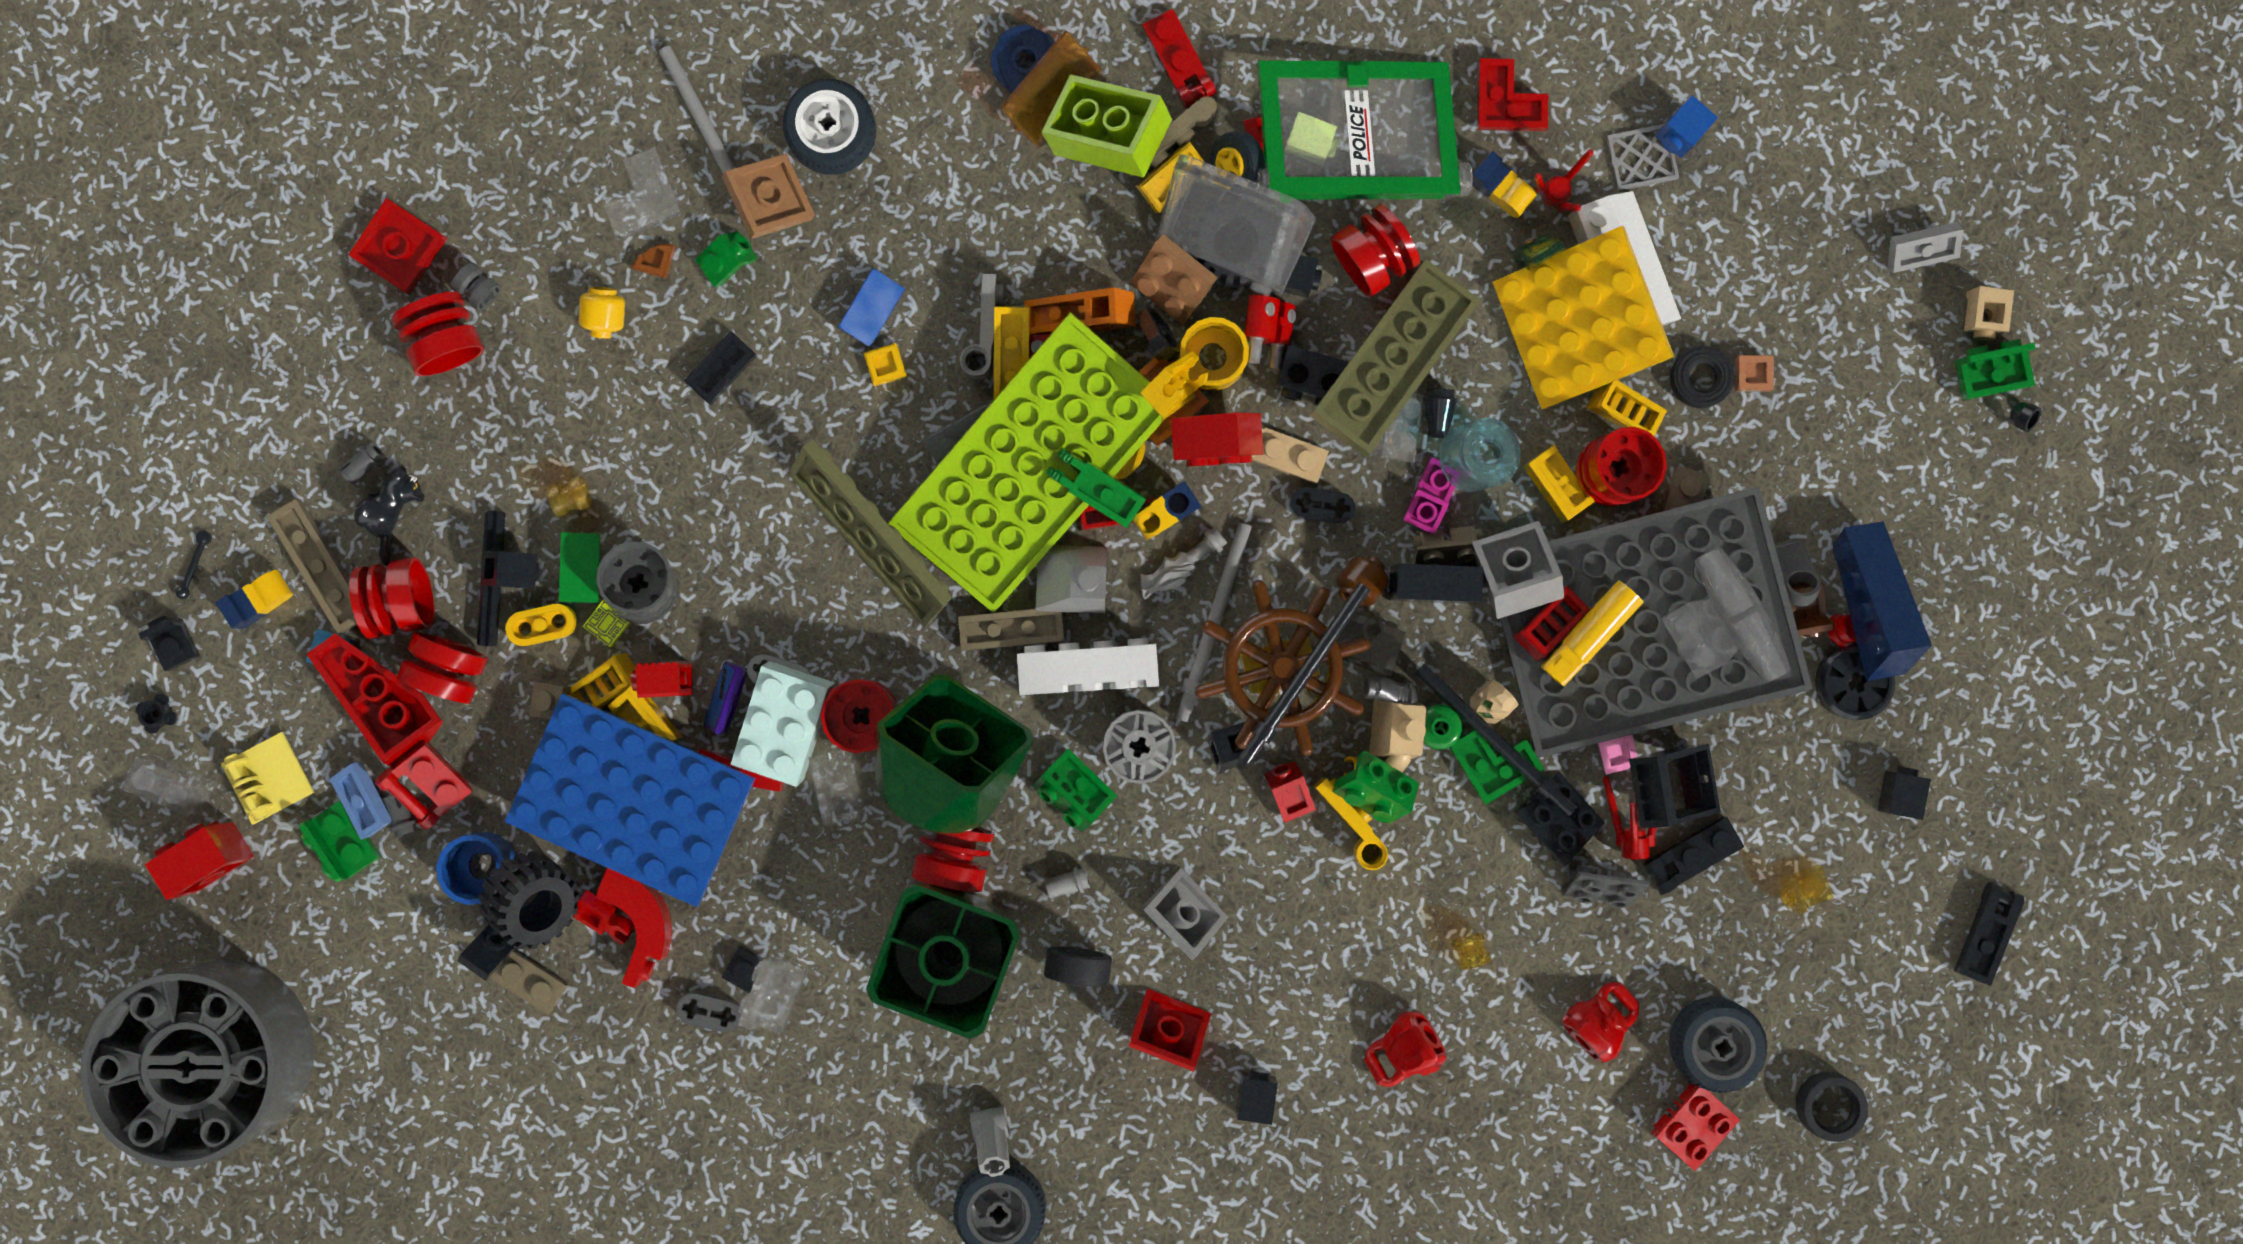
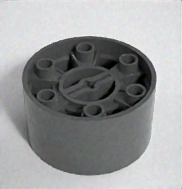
M235 959L200 961L131 985L105 1006L94 1021L83 1048L80 1070L83 1096L87 1108L100 1131L127 1155L151 1165L167 1168H186L203 1165L225 1156L270 1131L294 1110L301 1100L312 1074L314 1038L312 1027L303 1005L295 993L280 978L260 966ZM179 980L193 981L209 986L206 997L202 1002V1012L187 1011ZM221 998L226 1003V1012L220 1011L218 1008ZM152 1001H153L154 1006H155L154 1009L150 1006V1004L152 1003ZM247 1014L250 1015L257 1026L264 1044L258 1045L253 1031L242 1020ZM142 1022L149 1031L141 1044H137L138 1032ZM188 1029L199 1031L211 1038L203 1043H181ZM258 1062L262 1067L261 1074L255 1072ZM197 1079H221L215 1091L202 1089L192 1083ZM246 1084L266 1088L256 1116L235 1097L237 1091ZM184 1119H200V1135L181 1128ZM220 1124L225 1128V1137L222 1135Z

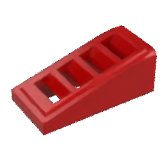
M1567 585L1563 587V599L1547 603L1514 635L1515 640L1537 661L1545 658L1591 610ZM1562 600L1576 613L1573 617L1559 604ZM1552 610L1565 623L1563 627L1549 614ZM1543 621L1555 635L1551 636L1539 623ZM1532 631L1544 643V645L1531 633Z

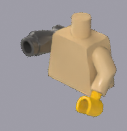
M1381 675L1372 678L1366 677L1362 684V695L1364 698L1374 700L1369 753L1403 772L1411 762V759L1422 755L1426 732V708L1418 702L1416 690L1410 682L1402 684ZM1346 757L1344 761L1354 763L1355 770L1358 758Z

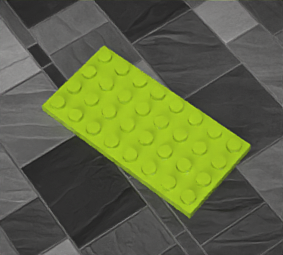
M1069 312L889 520L888 525L894 526L906 541L994 613L1089 506V504L1069 493L1068 488L1046 474L1050 466L1060 469L1072 480L1079 473V469L1071 464H1067L1057 455L1060 449L1064 448L1084 462L1088 460L1114 477L1164 421L1160 414L1140 393L1150 381L1073 313Z

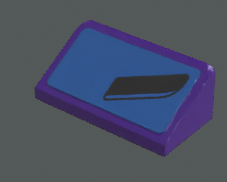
M728 661L723 663L703 722L704 727L717 734H724L729 731L748 674L746 667Z

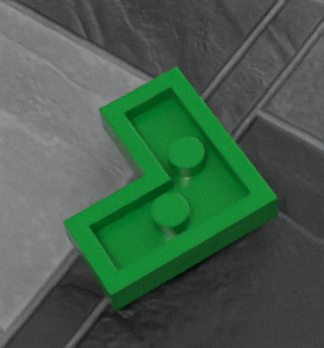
M1474 729L1460 737L1453 746L1449 747L1484 805L1527 780L1501 754L1496 756L1489 743ZM1523 739L1513 745L1539 772L1544 770L1527 739Z

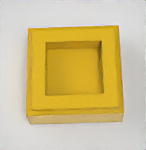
M897 343L863 353L874 387L907 377Z

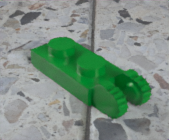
M1061 448L1057 455L1067 464H1071L1079 469V473L1072 480L1060 469L1050 466L1046 474L1068 488L1069 493L1125 528H1128L1145 502L1146 497L1088 460L1084 462L1075 454Z

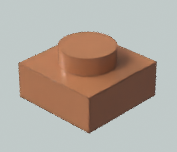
M1739 355L1735 357V392H1770L1774 390V356Z

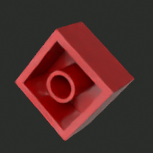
M1234 412L1171 418L1173 459L1186 460V467L1252 463V456L1264 455L1261 413Z
M217 820L206 826L204 823H201L187 830L184 833L186 839L176 845L174 842H170L153 852L156 857L144 865L165 899L170 900L199 892L255 856L234 822L220 824Z

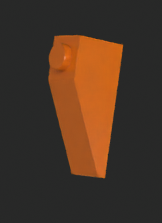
M1116 287L1024 301V307H1029V335L1051 334L1069 312L1073 313L1093 332L1136 327L1134 292Z

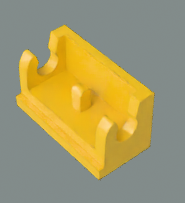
M1193 351L1165 367L1140 392L1163 419L1191 402L1196 397L1194 393L1208 379V372L1201 374L1198 379L1190 377L1189 369L1195 366L1199 359Z
M1554 444L1525 464L1523 468L1560 521L1565 522L1595 501L1591 496L1586 497L1577 483V477Z
M632 686L627 688L625 692L608 705L610 711L616 716L667 739L678 742L683 738L652 698H638L637 691H633Z

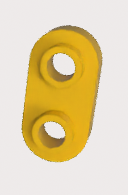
M546 605L513 614L506 623L505 631L512 643L519 646H531L568 637L577 626V616L573 609L567 605ZM558 615H562L565 618V624L561 628H558L554 622ZM526 622L531 625V632L528 635H524L521 632V627Z

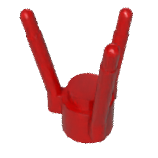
M1592 149L1587 150L1564 177L1555 176L1544 183L1542 175L1540 173L1535 174L1536 186L1534 190L1536 193H1541L1542 201L1546 205L1557 207L1561 213L1565 210L1573 212L1581 210L1580 205L1566 202L1572 190L1569 182L1589 161L1594 151Z
M1608 776L1603 777L1605 793L1616 833V846L1621 847V856L1633 860L1648 858L1649 847L1655 846L1657 827L1648 828L1647 834L1645 828L1638 827L1637 804L1632 802L1630 804V827L1625 828L1623 833L1610 779Z

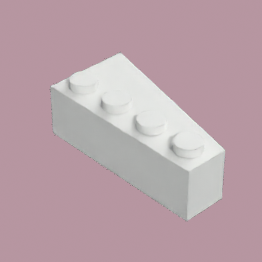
M1148 638L1127 639L1128 646L1114 647V640L1095 641L1091 649H1080L1079 643L1059 644V651L1045 652V645L1024 646V653L1017 654L1019 694L1033 695L1145 686L1157 687L1159 686L1156 644L1148 645Z

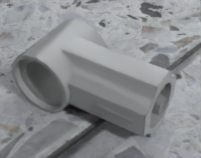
M1005 1106L970 1113L973 1138L977 1146L980 1173L988 1174L991 1177L1003 1175L1004 1171L1010 1168L1007 1137H1010V1127L1008 1120L1006 1121L1008 1117Z

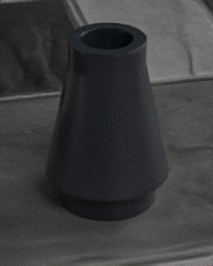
M1427 388V397H1423L1428 424V437L1449 438V430L1458 398H1455V389Z

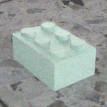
M771 661L762 665L730 765L797 787L805 778L822 725L821 713L823 703L831 690H833L835 682Z

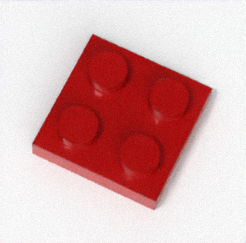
M386 198L348 255L404 293L410 295L448 238Z

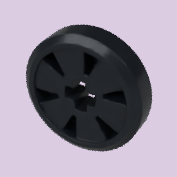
M1851 644L1848 647H1838L1823 658L1816 672L1815 687L1821 703L1832 714L1848 720H1865L1878 715L1888 706L1895 691V676L1866 681L1858 645ZM1853 673L1854 676L1862 678V682L1858 684V691L1856 688H1849L1848 683L1852 681L1851 674Z

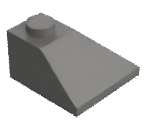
M1053 545L1038 562L1036 611L1105 614L1107 547Z

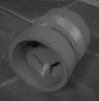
M472 262L464 266L455 275L451 288L462 296L465 295L469 299V304L477 311H482L499 295L501 285L492 278H486L483 275V270Z

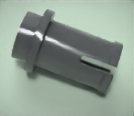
M369 442L367 445H360V451L338 468L342 477L350 484L355 485L374 466L380 467L382 465V459L385 458V455L373 442Z
M393 795L382 799L392 819L390 833H394L396 839L417 832L415 827L417 820L412 819L410 811Z

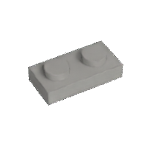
M1958 222L1893 236L1890 238L1888 267L1893 273L1960 258L1964 229Z

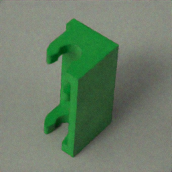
M561 532L559 602L598 603L599 588L596 581L597 569L600 564L601 534Z

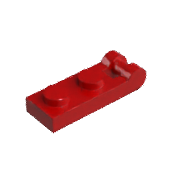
M1173 8L1142 24L1146 36L1186 110L1195 101L1203 98V96L1211 97L1217 94L1213 81L1205 71ZM1195 77L1199 84L1189 89L1185 82Z

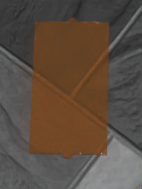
M1064 31L999 109L1015 124L1014 129L1016 131L1022 132L1038 147L1044 139L1041 132L1070 74L1094 80L1102 69L1088 55V48L1081 46L1068 31Z

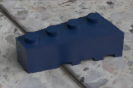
M1884 521L1845 527L1833 542V555L1838 564L1866 681L1905 675L1928 651L1932 644Z

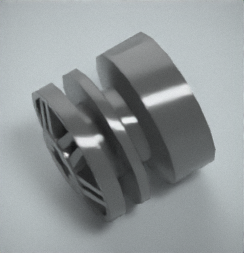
M629 541L615 546L604 555L597 569L596 582L602 598L619 618L630 623L648 624L660 620L671 611L677 599L678 582L672 567L656 547L645 542ZM644 580L648 586L647 589L641 588L639 593H637L633 586L640 585L641 581Z

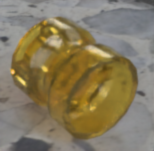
M581 475L571 478L564 486L560 483H554L546 488L550 506L557 518L569 515L572 509L583 511L593 506L588 485Z

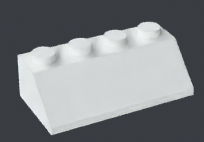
M1633 191L1603 197L1582 205L1580 211H1572L1568 215L1578 244L1617 227L1624 226L1662 325L1664 326L1681 319Z

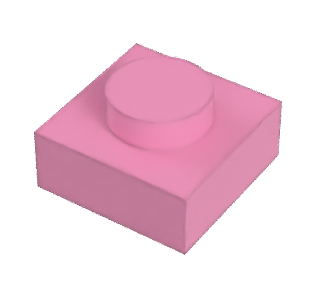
M1633 735L1597 743L1603 771L1606 775L1630 769L1629 759L1638 757Z

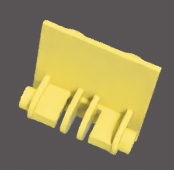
M280 732L240 754H232L224 758V762L221 763L252 825L315 793L284 732Z

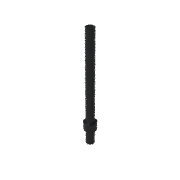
M1360 582L1357 584L1263 722L1259 720L1252 731L1253 737L1238 758L1251 765L1265 743L1270 744L1277 733L1275 731L1276 727L1371 591L1368 587Z
M1422 664L1415 674L1535 786L1534 791L1544 800L1549 799L1567 817L1575 811L1577 807L1557 789L1559 785L1549 775L1543 776L1426 664Z

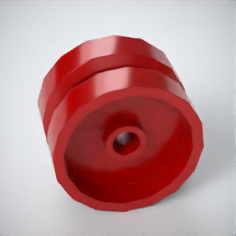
M414 631L407 648L412 655L426 662L414 659L403 660L396 679L428 694L454 702L471 704L477 686L471 679L461 674L470 676L482 675L488 657L460 642Z

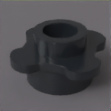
M157 694L153 700L140 702L136 707L139 721L144 725L145 731L150 734L158 733L161 727L174 725L177 722V713L171 710L168 704L169 697L166 694ZM156 710L160 713L158 717L154 715Z

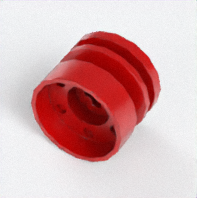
M1380 203L1372 208V216L1365 213L1360 217L1364 233L1354 225L1349 224L1330 238L1332 249L1338 261L1357 288L1369 298L1390 284L1386 268L1394 275L1401 277L1406 273V268L1412 270L1420 263L1419 253L1408 230L1389 208Z
M443 292L433 294L407 304L391 316L394 329L399 330L398 338L400 342L413 343L406 350V356L415 375L420 377L440 374L468 363L484 352L485 347L476 327L463 325L469 319L470 313L463 307L464 300L460 293Z
M1633 426L1616 429L1587 444L1578 456L1575 469L1577 483L1586 497L1591 496L1595 501L1594 503L1601 506L1618 507L1642 499L1655 492L1664 480L1667 463L1665 451L1658 439L1647 430Z
M411 557L391 561L387 569L382 564H373L370 568L365 566L357 567L351 572L349 580L351 607L355 621L361 633L367 639L379 638L383 634L387 636L395 635L398 627L403 632L431 628L435 617L432 587L428 573L418 558Z
M857 679L843 682L831 690L823 703L821 713L823 730L831 743L843 751L852 753L873 751L876 749L877 723L898 706V701L890 689L877 681ZM857 708L861 710L869 708L870 712L867 715L870 719L869 723L865 721L857 723L855 720L858 717V713L855 711Z
M979 826L962 833L921 834L919 841L933 847V852L916 854L911 877L939 887L966 892H982L987 868L973 862L974 856H990L991 849L978 845L977 841L993 842L995 832Z

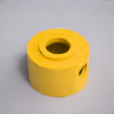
M1209 317L1199 320L1186 331L1180 344L1179 359L1191 351L1199 357L1201 350L1210 344L1222 347L1226 354L1224 366L1215 371L1208 370L1202 366L1200 359H1198L1195 366L1189 369V375L1193 379H1198L1201 374L1208 372L1207 381L1200 387L1202 390L1219 391L1229 388L1240 379L1248 362L1249 345L1246 336L1235 323L1225 318Z

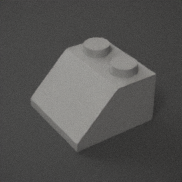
M1539 521L1472 542L1478 566L1483 567V575H1485L1488 582L1487 595L1497 619L1564 598L1563 577Z

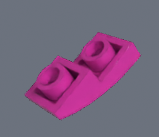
M1430 457L1403 521L1435 535L1463 471Z

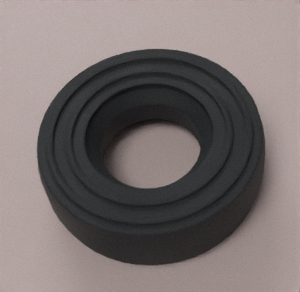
M1709 346L1693 347L1682 353L1674 362L1670 373V383L1676 397L1682 403L1700 409L1709 408L1722 402L1731 392L1735 378L1734 368L1729 358L1722 351ZM1705 364L1713 370L1715 381L1710 389L1698 390L1691 384L1689 375L1695 365Z

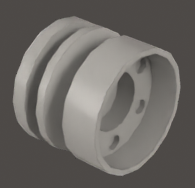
M1135 709L1123 712L1111 722L1105 732L1103 753L1106 764L1116 776L1126 782L1144 784L1156 781L1169 770L1175 759L1176 741L1173 730L1162 717L1152 711ZM1139 737L1145 738V745L1149 747V751L1141 752L1140 756H1135L1134 748L1129 746L1130 742H1137Z

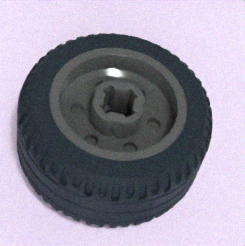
M1707 997L1687 1005L1678 1014V1017L1675 1018L1669 1035L1671 1057L1678 1070L1695 1085L1716 1093L1733 1092L1749 1085L1751 1081L1755 1080L1758 1073L1762 1071L1768 1050L1766 1034L1760 1021L1745 1007L1726 998Z
M1010 1162V1168L1006 1169L1003 1175L991 1177L988 1174L980 1173L978 1166L965 1177L958 1189L953 1209L956 1230L965 1244H1033L1043 1228L1046 1200L1041 1184L1025 1167ZM997 1206H1002L1003 1214L998 1213Z

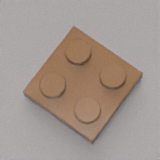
M787 153L725 171L722 176L750 239L811 221L815 216Z
M1163 234L1153 245L1130 284L1184 326L1218 277Z

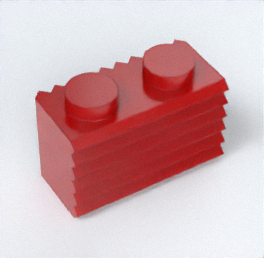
M689 661L638 663L636 670L631 672L632 690L637 691L638 698L693 695L692 664Z

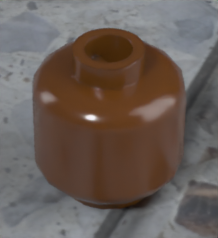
M1357 556L1352 558L1337 579L1339 596L1346 602L1360 582L1371 591L1359 608L1373 605L1387 587L1389 581L1384 571V564L1373 556H1368L1367 558Z

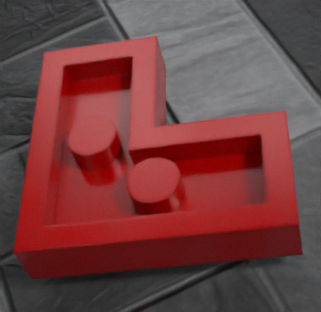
M1479 59L1477 130L1546 131L1548 129V94L1514 93L1515 59Z

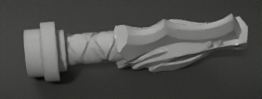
M1215 527L1210 531L1207 529L1203 532L1205 535L1203 537L1204 541H1201L1187 553L1179 551L1178 555L1174 558L1164 557L1162 565L1153 574L1144 575L1141 573L1142 589L1139 590L1142 598L1146 600L1154 592L1159 593L1168 589L1179 588L1182 584L1188 582L1186 577L1192 576L1193 572L1191 571L1197 569L1195 563L1210 553L1211 550L1213 552L1217 550L1220 553L1223 550L1222 547L1227 544Z

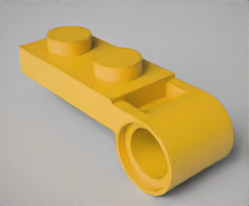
M1322 777L1313 787L1360 837L1353 848L1355 860L1365 869H1380L1388 859V850L1368 825L1372 818L1366 811L1357 806L1352 807L1342 797L1332 792L1335 778L1329 782L1326 778ZM1368 844H1376L1379 848V855L1372 862H1366L1362 858V850Z

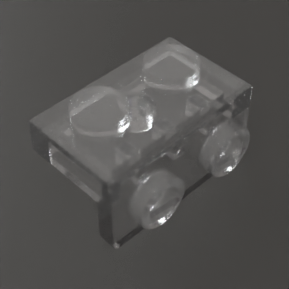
M1414 393L1368 457H1380L1399 462L1415 463L1424 395Z
M778 956L766 958L759 962L752 974L754 984L751 992L743 998L740 1004L739 1014H741L738 1025L749 1030L764 1027L777 1034L783 1033L807 970Z

